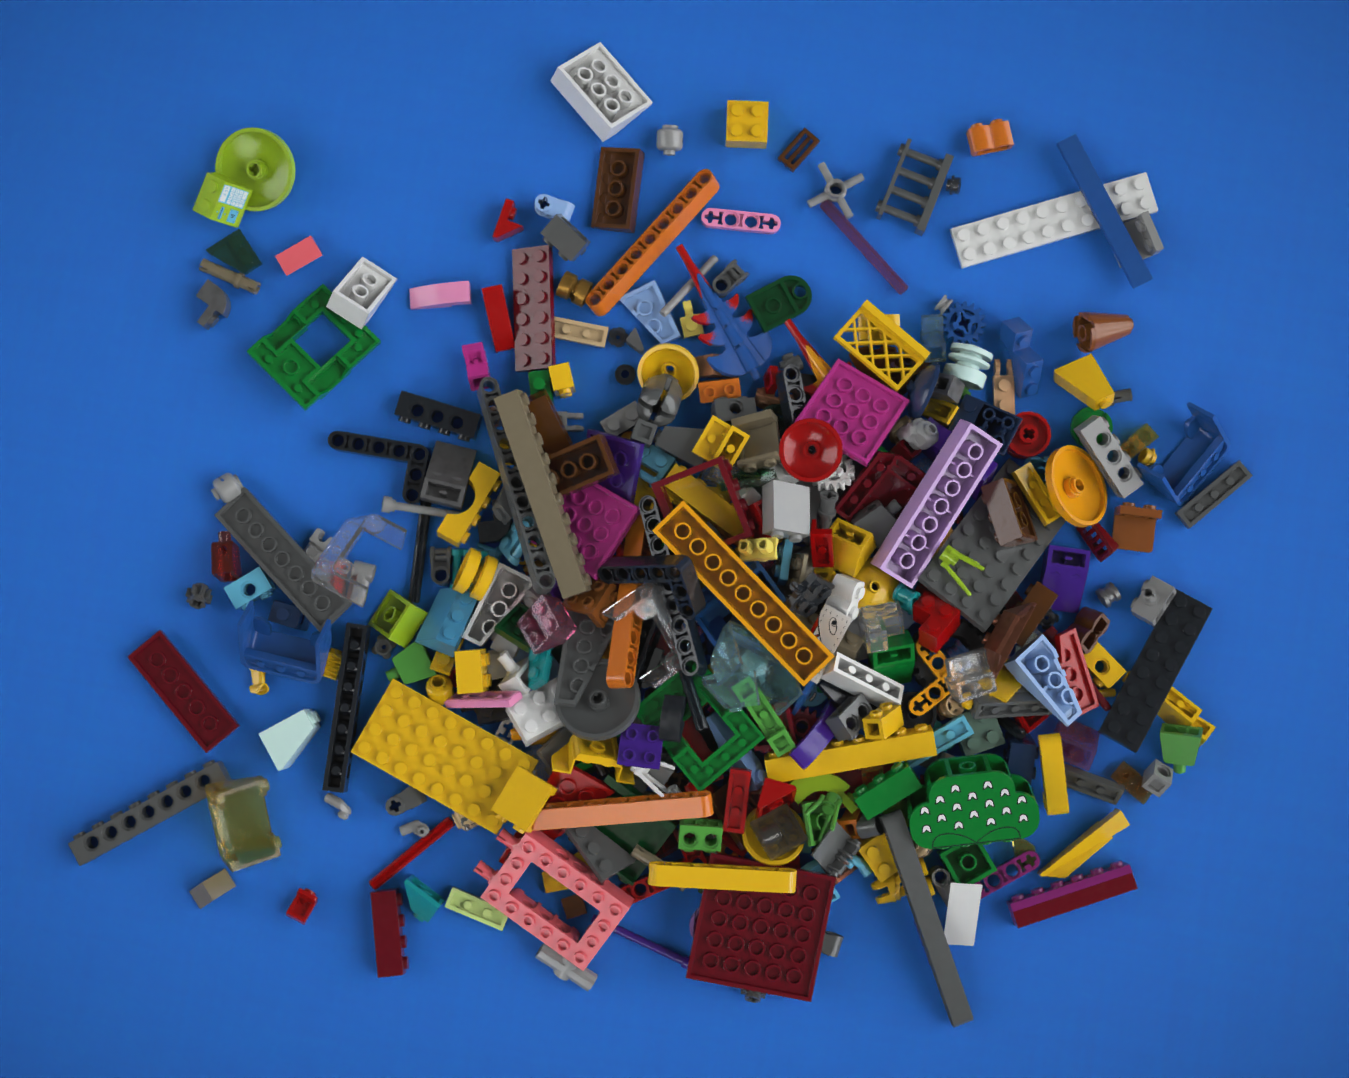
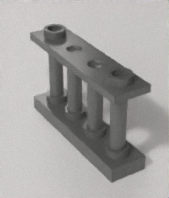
M908 138L906 144L901 143L897 153L901 157L884 200L879 199L875 209L878 212L876 219L880 220L883 212L913 223V226L916 227L914 233L922 236L954 156L946 153L944 159L939 158L938 160L909 148L912 140ZM905 156L935 167V170L938 171L936 178L932 177L931 179L901 167ZM900 175L928 186V189H931L929 197H922L894 186L897 176ZM890 194L921 205V208H924L922 215L915 216L887 205Z

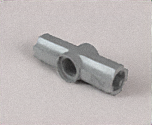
M545 943L541 945L536 953L535 958L552 968L558 978L565 981L570 980L586 991L592 988L598 977L596 973L587 967L582 971Z

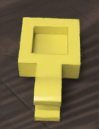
M691 300L683 301L685 317H680V323L684 339L704 334L703 326L691 320L693 315H699L700 313L693 314Z

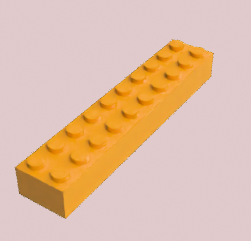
M684 500L652 530L675 555H686L692 560L700 581L803 687L835 657Z

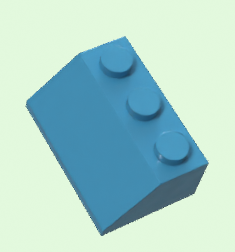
M452 588L440 589L415 642L454 658V651H457L479 601L471 598L468 590L461 594L452 590Z

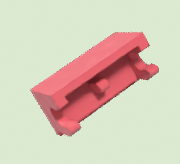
M309 236L277 254L275 258L286 276L323 255L313 237Z

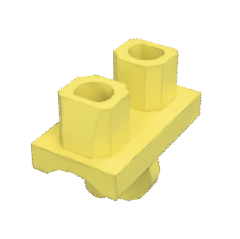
M777 537L741 539L738 548L740 559L743 562L777 560L779 539Z

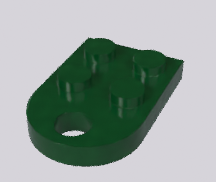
M789 275L747 295L745 299L765 334L784 324L786 320H792L803 314L811 303L812 293L805 280ZM802 287L805 290V296H796L794 289Z

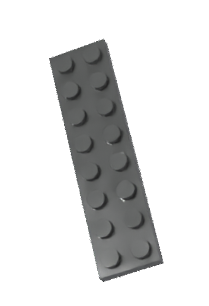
M246 487L241 489L239 496L228 502L214 515L319 632H321L327 619L331 620L332 625L352 605V602Z

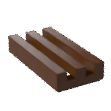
M804 128L778 157V160L790 168V171L794 172L820 143V140ZM806 134L808 137L787 160L785 158L787 154ZM813 140L814 142L794 164H791L804 147Z

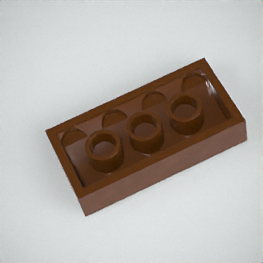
M601 147L591 221L592 228L635 233L645 155L641 149Z

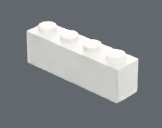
M839 652L834 653L835 657L829 662L821 679L853 695L862 693L866 700L876 707H880L879 705L885 702H891L892 705H901L904 685Z

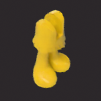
M918 858L924 876L929 875L924 859ZM898 872L882 883L878 879L871 883L872 890L888 887L889 890L888 893L875 897L877 904L896 902V900H901V897L906 895L903 886H900L902 882ZM925 877L931 896L936 895L930 877Z

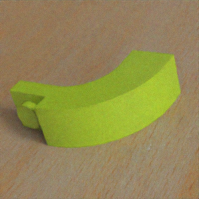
M826 774L788 782V784L795 785L797 789L794 799L797 804H800L807 796L816 791H827L838 794L842 799V803L851 813L858 809L853 795L850 792L845 794V791L850 787L849 784L835 774Z

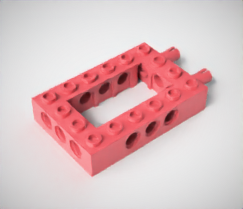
M503 828L496 837V840L511 849V854L501 869L495 871L480 860L473 870L489 881V885L481 895V898L584 971L628 912L634 898L608 879L600 883L586 863L540 830L532 831L531 833L526 832L522 839H518ZM531 862L599 910L595 920L587 927L580 940V933L575 927L571 928L558 918L557 914L553 915L542 907L540 902L537 903L524 894L525 891L522 889L513 888Z

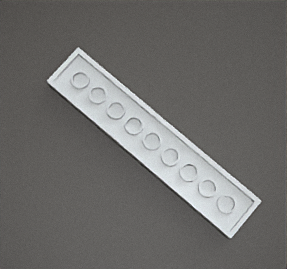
M1147 172L1103 184L1123 222L1135 219L1146 211H1149V214L1158 212ZM1079 191L951 228L950 233L961 269L1101 228L1082 192Z

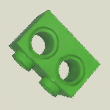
M704 818L679 819L678 849L686 852H693L694 850H702L706 853L721 852L722 820ZM687 833L694 834L692 838H686L684 835ZM709 834L716 836L711 840L705 838Z

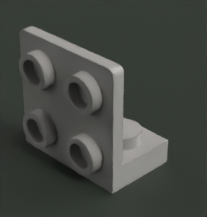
M1149 211L1143 212L1135 219L1124 223L1143 260L1158 254L1164 249Z

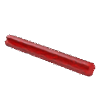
M445 818L425 837H422L369 881L370 886L377 890L455 826L452 818Z

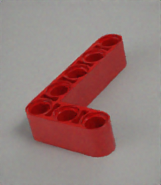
M676 827V828L674 829L673 833H674L675 838H676V840H677V842H678V830H679V829ZM687 833L684 836L686 838H692L694 834ZM681 849L684 858L675 861L693 863V860L699 858L703 860L704 864H708L706 853L702 850L686 852ZM648 873L638 877L632 886L625 883L618 886L634 898L633 903L670 888L649 885ZM643 884L646 887V891L639 893L635 886Z

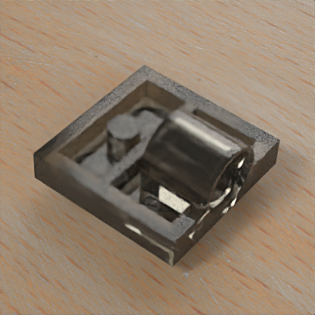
M787 803L750 822L751 829L770 861L808 842V837Z

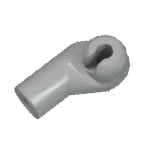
M330 792L326 794L324 802L339 809L338 817L347 820L349 814H351V808L343 799Z
M419 820L399 826L402 836L413 832L419 837H425L430 831L429 827Z

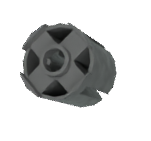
M662 373L661 375L649 377L646 380L637 402V411L642 420L648 422L652 412H655L653 424L662 427L672 423L683 397L682 389L676 378ZM663 390H665L666 392L664 397L660 398Z

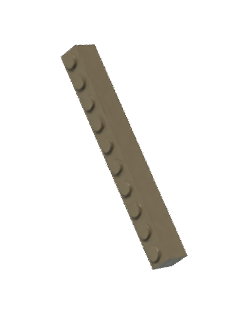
M518 389L495 397L494 401L562 598L567 599L590 591L592 580L583 567L585 560L582 553L578 552L576 546L578 545L575 533L571 532L569 526L571 525L570 517L567 512H564L562 506L564 505V499L556 489L557 479L555 474L550 471L549 456L543 451L542 436L536 431V418L529 411V398L526 393Z

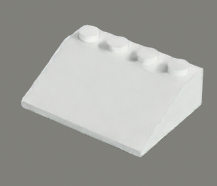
M601 42L558 66L550 80L602 142L617 134L653 103Z

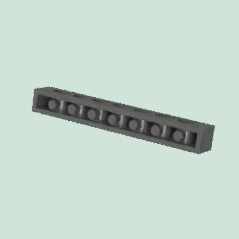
M211 760L203 765V770L199 772L193 770L184 775L185 780L179 783L175 780L166 785L167 789L160 793L157 790L147 796L148 800L141 803L139 800L129 805L130 810L125 813L119 811L111 815V820L105 824L103 821L91 826L92 831L88 833L82 831L73 836L74 841L68 843L79 866L89 863L232 784L233 781L223 762L218 761L215 763L214 760ZM204 775L210 778L208 786L202 784V777ZM185 785L191 788L190 796H186L183 793ZM167 795L173 799V804L170 807L165 804V797ZM148 806H152L154 809L152 817L146 812ZM129 816H133L136 820L134 827L128 824ZM111 826H114L117 830L115 837L110 835L109 830ZM93 836L98 839L97 847L91 844Z

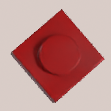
M770 365L763 375L766 394H774L777 390L775 376L778 372V366Z

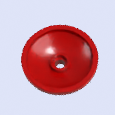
M806 418L793 423L784 432L779 444V456L783 467L791 476L804 482H817L828 478L836 471L842 460L843 444L838 432L829 423L816 418ZM810 446H815L816 452L814 454L809 452Z

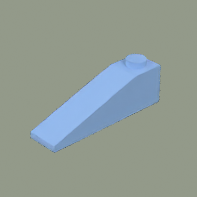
M1041 634L1019 649L1004 665L1023 687L1068 727L1082 714V710L1073 689L1067 683L1065 678L1067 675L1057 659L1059 656L1056 649Z

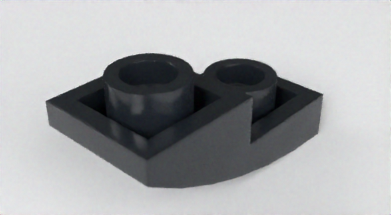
M665 694L660 718L659 740L680 743L685 724L683 721L687 703L685 696Z

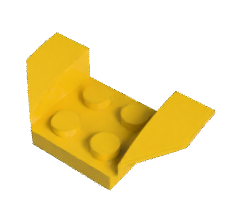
M572 735L569 742L551 756L552 771L571 774L575 760L587 764L594 763L605 767H615L616 782L635 785L634 772L630 770L631 767L617 765L619 751L617 737L601 741H591Z

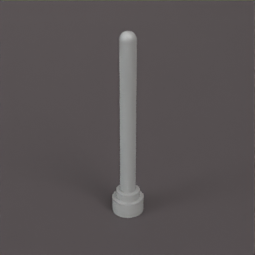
M389 496L383 497L381 512L384 513L399 510L445 517L447 513H463L461 511L396 502L395 499Z

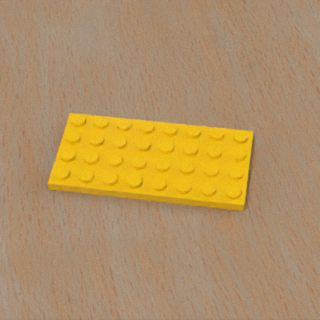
M394 678L351 750V753L498 835L504 822L495 817L496 813L491 810L517 766L524 767L533 773L539 762L534 757Z

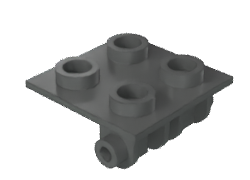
M836 822L834 831L828 830L811 856L828 874L837 878L839 875H842L847 867L846 865L850 864L846 859L853 860L851 855L855 856L858 850L861 849V842L857 839L853 840L841 825Z

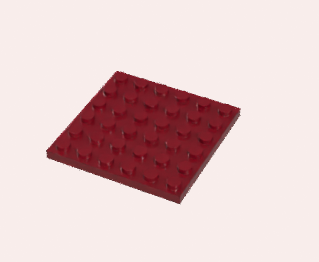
M711 852L708 864L796 869V892L773 893L703 889L686 978L811 1002L836 877L830 874L784 865L770 866L753 859Z

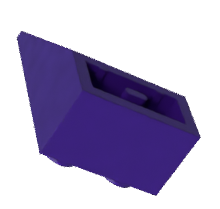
M1048 545L1044 550L1040 583L1059 595L1051 606L1052 610L1078 614L1088 575L1091 551Z

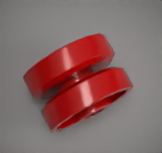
M1028 411L1017 414L1016 416L1023 418L1006 452L1014 458L1024 460L1042 453L1047 448L1051 439V429L1047 420L1038 413ZM1025 433L1028 435L1026 439L1023 437Z

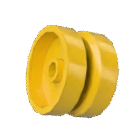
M471 547L460 565L452 590L463 594L470 587L469 596L481 601L493 580L498 559L487 555L480 563L482 558L481 551Z

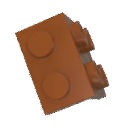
M1123 502V505L1115 507L1112 538L1119 545L1117 549L1145 553L1152 552L1156 520L1161 519L1162 510H1156V506L1143 505V508L1135 507V503Z
M591 578V590L565 599L562 607L565 610L586 614L596 627L604 628L616 608L618 587L616 584L604 583L600 578L597 581Z

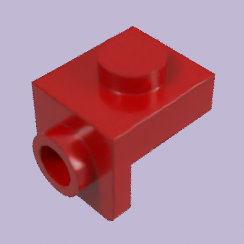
M299 888L296 897L286 912V916L305 925L317 904L318 897L309 889L305 888L303 890Z

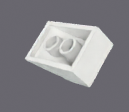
M362 256L333 290L326 307L362 329L391 290L397 278Z

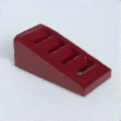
M1099 523L1091 525L1092 528L1088 532L1085 529L1086 527H1076L1100 562L1109 557L1119 547L1118 543ZM1096 532L1097 535L1095 537H1092L1091 534Z

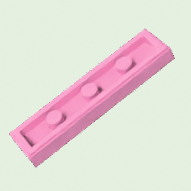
M485 691L467 694H457L455 692L444 704L446 708L512 707L523 697L521 691Z

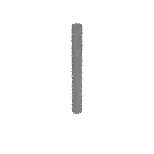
M712 255L699 269L702 275L705 276L719 259ZM692 278L660 310V314L663 317H666L695 286Z

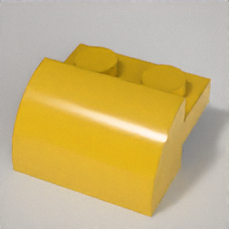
M712 415L691 452L706 461L724 455L725 458L729 459L733 467L750 435Z

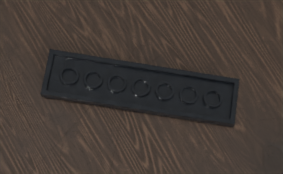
M1176 588V595L1151 631L1098 733L1134 753L1141 746L1213 609Z

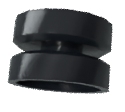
M903 692L901 710L904 725L902 727L909 729L914 728L917 724L925 723L933 728L937 720L936 707L934 706L921 716L915 715L914 718H910L908 703L919 692ZM924 694L921 695L924 700L921 702L914 701V711H922L921 706L925 702L928 703V706L931 704Z

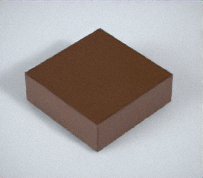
M577 894L561 898L567 919L587 913L584 900Z

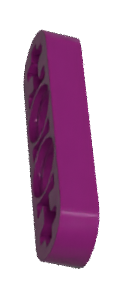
M1026 850L997 866V871L992 874L997 875L1000 882L996 886H991L987 882L989 876L983 878L985 886L989 890L985 891L984 887L982 888L981 899L1036 869L1040 864L1039 855L1033 850ZM1027 855L1035 856V864L1027 863L1023 865L1025 870L1022 871L1017 860L1020 859L1021 863L1027 860ZM1010 864L1018 867V872L1014 876L1006 873V867Z

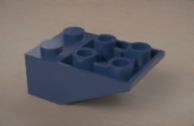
M966 394L948 430L952 432L960 419L968 421L1002 443L1003 445L997 454L1004 456L1023 418Z

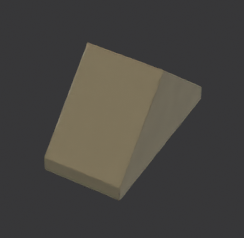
M225 868L189 892L198 907L202 909L236 887V884Z

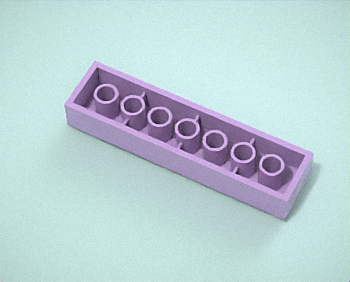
M960 419L870 563L912 589L1003 444L974 424Z

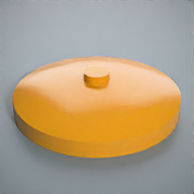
M1066 445L1054 450L1049 456L1045 468L1046 486L1054 507L1068 523L1076 527H1088L1098 523L1104 516L1107 507V489L1102 473L1091 456L1078 446Z

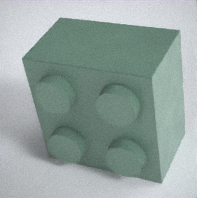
M970 710L963 711L960 714H964L974 731V734L958 742L962 756L974 755L1006 743L997 718L973 719ZM958 716L951 717L949 720L951 721Z

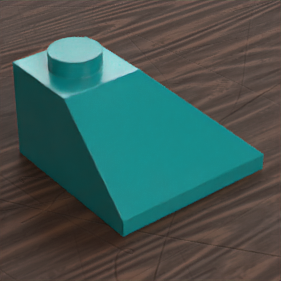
M411 875L404 882L410 908L414 912V917L419 921L424 922L425 920L429 922L446 899L414 875Z

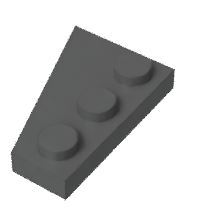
M594 826L567 828L565 830V833L600 883H603L636 861L634 857H631L628 852Z

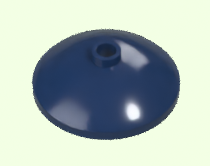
M932 363L922 369L914 380H909L905 391L908 392L907 399L910 400L907 405V411L911 421L920 418L928 405L940 373V364Z

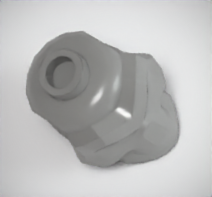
M916 418L896 431V436L899 440L904 439L915 450H926L939 439L937 427L923 418Z

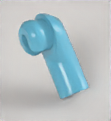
M851 855L853 860L846 859L850 863L846 865L848 869L856 866L864 878L873 872L866 861L860 856Z

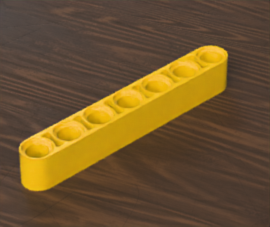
M651 861L649 862L648 884L660 887L795 893L797 870L778 867Z

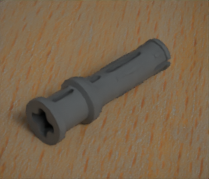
M824 490L819 496L821 505L817 510L820 516L818 529H829L832 524V518L836 516L837 512L835 504L839 499L838 493L832 490Z

